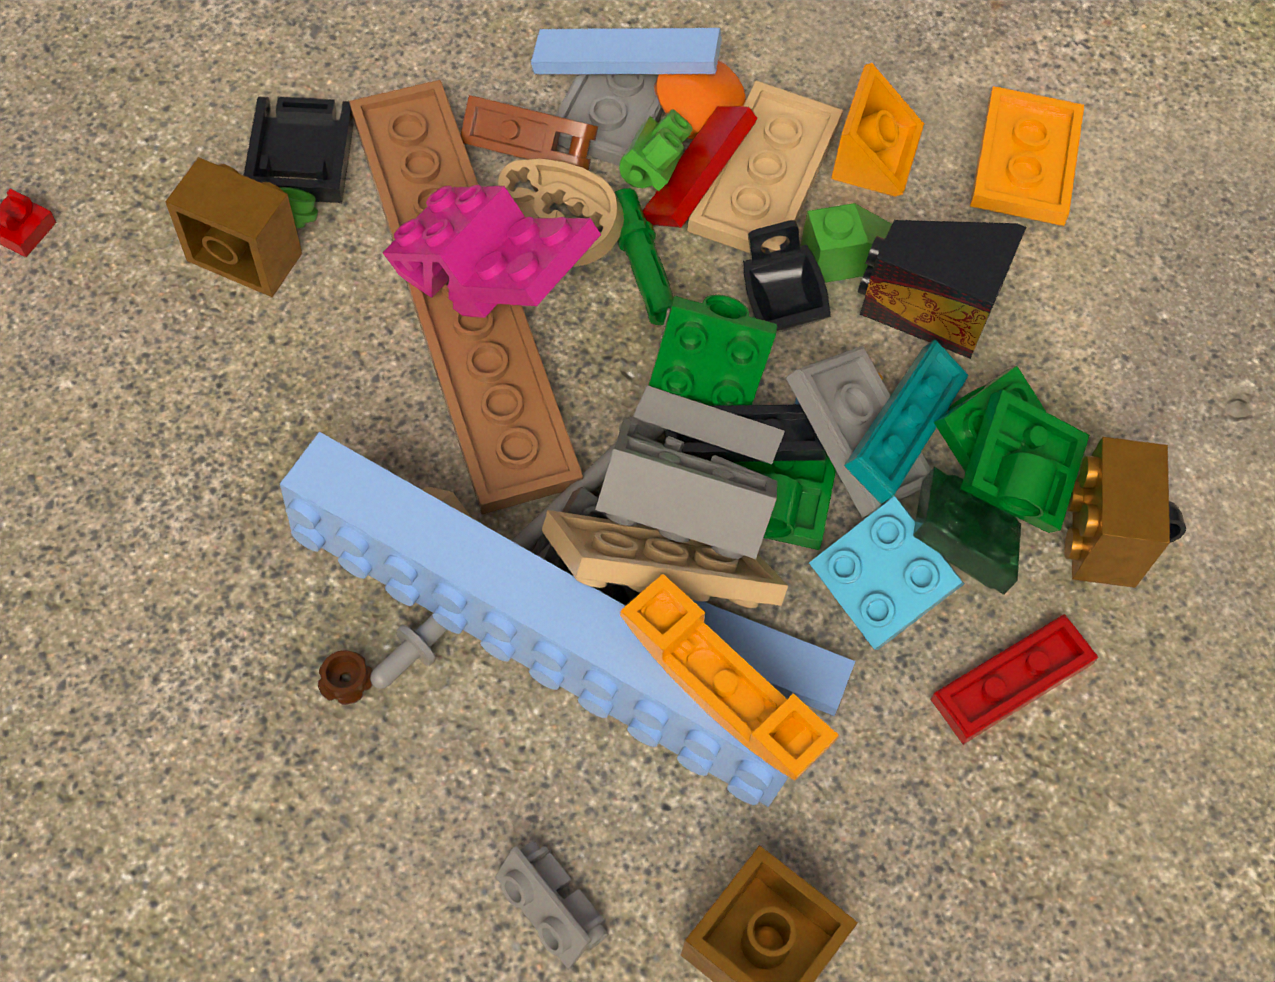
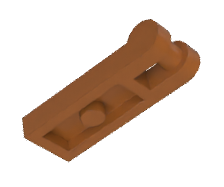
M469 95L461 138L464 144L524 159L562 161L589 171L591 159L587 158L590 141L596 140L599 126ZM560 132L572 135L568 154L556 151Z

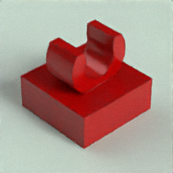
M10 188L6 192L7 197L0 203V245L27 257L56 224V220L50 210L32 202L29 197Z

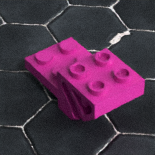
M444 186L428 197L426 201L427 207L416 219L407 221L394 233L395 240L384 250L383 254L400 277L431 298L449 281L447 285L449 288L448 299L453 302V309L462 316L485 318L497 304L538 306L601 234L591 218L525 217L505 186Z

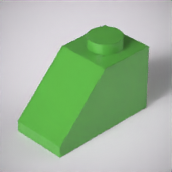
M856 203L807 211L800 246H808L821 270L825 283L862 277L868 267L865 264L876 236L886 238L892 223Z

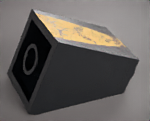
M894 220L886 238L876 236L865 264L868 267L858 288V293L865 295L860 315L929 343L936 340L944 349L971 359L1026 227L1018 223Z

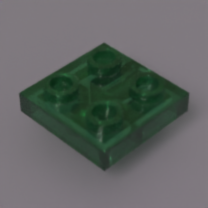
M934 466L922 480L913 536L948 558L950 564L989 589L994 588L1004 595L1018 581L1021 523L1015 516L960 489L963 482L962 478L956 475H947Z

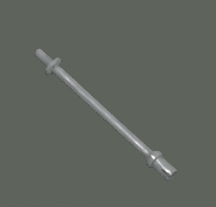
M627 417V419L639 423L637 434L653 441L665 431V428ZM615 443L582 473V480L566 488L511 541L531 552L543 533L542 527L547 510L562 512L573 491L583 487L590 493H593L604 482ZM432 615L415 631L405 625H401L396 630V635L402 644L372 671L370 680L374 687L385 689L417 659L426 666H430L435 661V656L430 646L447 629L436 622Z

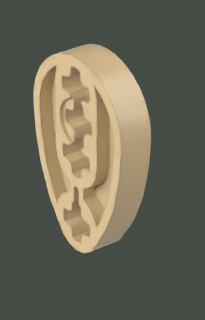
M548 159L515 160L502 169L498 178V186H505L525 217H565L563 213L555 209L551 212L549 209L553 203L558 205L565 203L573 215L580 216L582 214L584 218H591L596 227H602L601 236L574 266H583L597 261L606 255L618 241L624 222L623 209L611 186L600 176L579 166ZM519 180L524 183L529 181L535 192L529 188H515L514 186Z

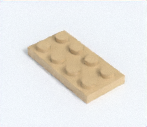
M755 81L744 106L751 108L758 119L692 212L688 220L687 229L688 232L750 253L748 234L752 230L789 220L797 221L840 125L843 114L842 109L759 81ZM772 237L766 240L761 247L769 248L770 253L779 251L780 245L786 241L787 237Z
M547 510L542 532L569 568L574 578L582 584L596 588L606 587L607 583L622 584L641 593L663 573L692 600L708 601L711 596L726 598L737 605L747 608H756L759 606V603L782 606L788 585L759 555H757L756 559L744 555L739 559L728 558L716 553L711 548V545L692 539L689 542H676L662 536L658 531L659 529L643 524L624 526L609 519Z

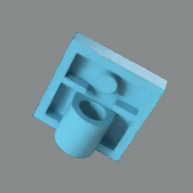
M895 496L809 562L874 650L882 648L965 584Z

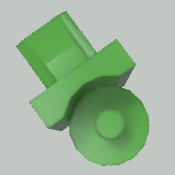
M671 109L659 123L650 116L640 126L629 148L620 160L619 170L625 182L636 188H647L652 185L657 191H660L668 183L685 149L682 142L691 134L692 126L674 109Z

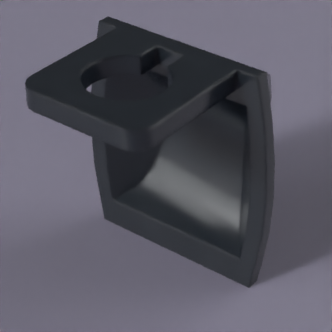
M789 220L749 232L748 241L751 259L743 261L746 292L754 317L777 324L776 333L809 325L831 317L825 280L808 246H800L797 222ZM772 237H787L786 241L780 245L779 251L770 253L769 248L761 247L766 240Z

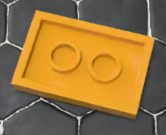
M993 86L988 99L970 207L1064 226L1070 212L1085 105Z

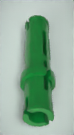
M631 188L619 189L614 193L621 203L624 222L617 243L619 248L625 251L628 256L649 321L653 325H664L667 322L674 296L655 247L656 233L653 225L646 221L636 191Z

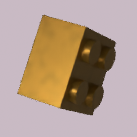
M198 157L165 201L186 261L267 296H274L302 255L288 194L272 183H260L243 176L229 165H217Z
M1102 436L1092 455H1086L1083 458L1080 475L1075 482L1067 512H1072V527L1068 529L1064 553L1066 559L1072 560V580L1136 588L1170 544L1168 445Z
M759 845L686 938L681 956L712 982H815L858 922Z

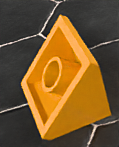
M872 62L864 65L840 137L831 179L896 197L904 193L924 123Z

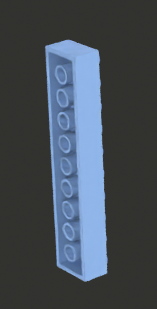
M321 432L316 435L281 481L280 488L291 534L304 547L318 552L321 548L338 557L339 564L349 573L365 579L367 575L386 585V591L394 599L405 605L413 606L414 603L421 605L433 612L432 616L435 621L445 629L460 634L462 630L481 640L480 644L483 649L495 658L505 662L512 658L530 669L529 674L543 686L553 690H557L560 686L579 697V704L588 712L601 718H607L608 715L626 724L628 732L643 744L651 747H656L658 744L676 753L679 763L691 772L701 776H706L708 773L726 782L729 792L745 803L757 805L760 802L769 807L788 779V776L762 760L720 726L669 676L621 618L620 610L625 607L622 603L594 587L580 583L571 574Z

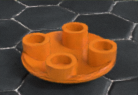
M719 60L716 74H659L654 84L655 94L665 113L668 114L671 109H674L692 126L693 130L687 137L691 139L696 137L717 106H744L746 101L745 91L739 78L727 65Z

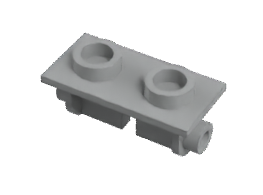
M532 841L521 850L517 846L512 848L497 873L496 879L500 882L507 900L513 906L520 908L537 929L543 946L553 955H557L569 970L574 966L587 946L591 950L608 936L609 933L602 926L606 920L598 913L580 889L562 899L558 891L566 887L572 879L546 846L539 848L535 841Z

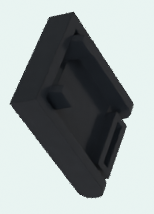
M258 96L243 176L260 183L269 182L279 188L288 187L303 190L312 194L316 198L315 202L342 203L354 126L349 101L342 102L340 121H335L336 105L334 99L278 97L275 110L277 117H270L271 106L269 97ZM276 177H294V178H276ZM296 178H313V179H296Z

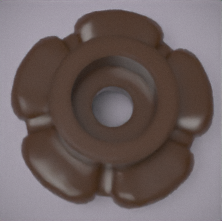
M347 650L337 651L329 655L319 669L321 679L318 681V688L327 700L332 701L336 699L342 705H350L361 700L363 692L372 687L370 676L373 670L370 666H366V660L362 655ZM344 674L351 676L350 681L347 683L340 681L341 676Z

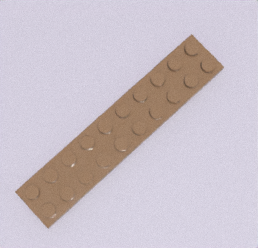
M441 80L349 101L355 127L393 241L395 240L394 233L407 221L416 219L427 207L426 201L428 197L436 190L444 186L471 187L478 185ZM406 281L481 514L561 493L571 484L582 480L583 475L522 305L497 304L485 318L462 316L453 309V302L448 299L449 288L447 285L449 281L433 298Z

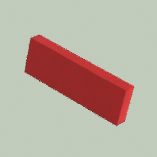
M749 106L716 107L679 159L668 183L660 191H656L642 212L646 221L652 225L678 228L685 224L756 123L758 118Z
M1063 614L934 692L930 700L964 745L1090 667L1099 657L1069 618Z

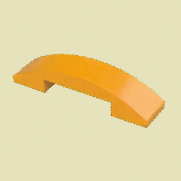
M663 573L620 610L621 618L646 650L708 715L750 751L796 781L838 739L839 735L794 693L788 699L785 698L704 623L705 612Z

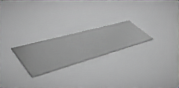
M648 385L632 417L769 464L773 463L785 433L784 430Z

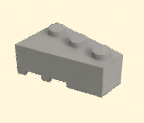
M624 417L595 510L606 513V517L609 520L620 525L636 526L637 523L659 529L658 531L662 536L676 542H689L692 539L711 545V548L716 553L728 558L739 559L744 555L756 559L777 499V481L716 455L712 456L711 461L682 453L684 442L670 436L666 437L664 445L637 434L639 423Z

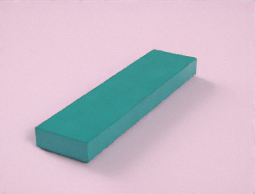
M936 340L922 348L844 465L880 504L895 495L935 431L936 425L934 422L946 413L969 376Z

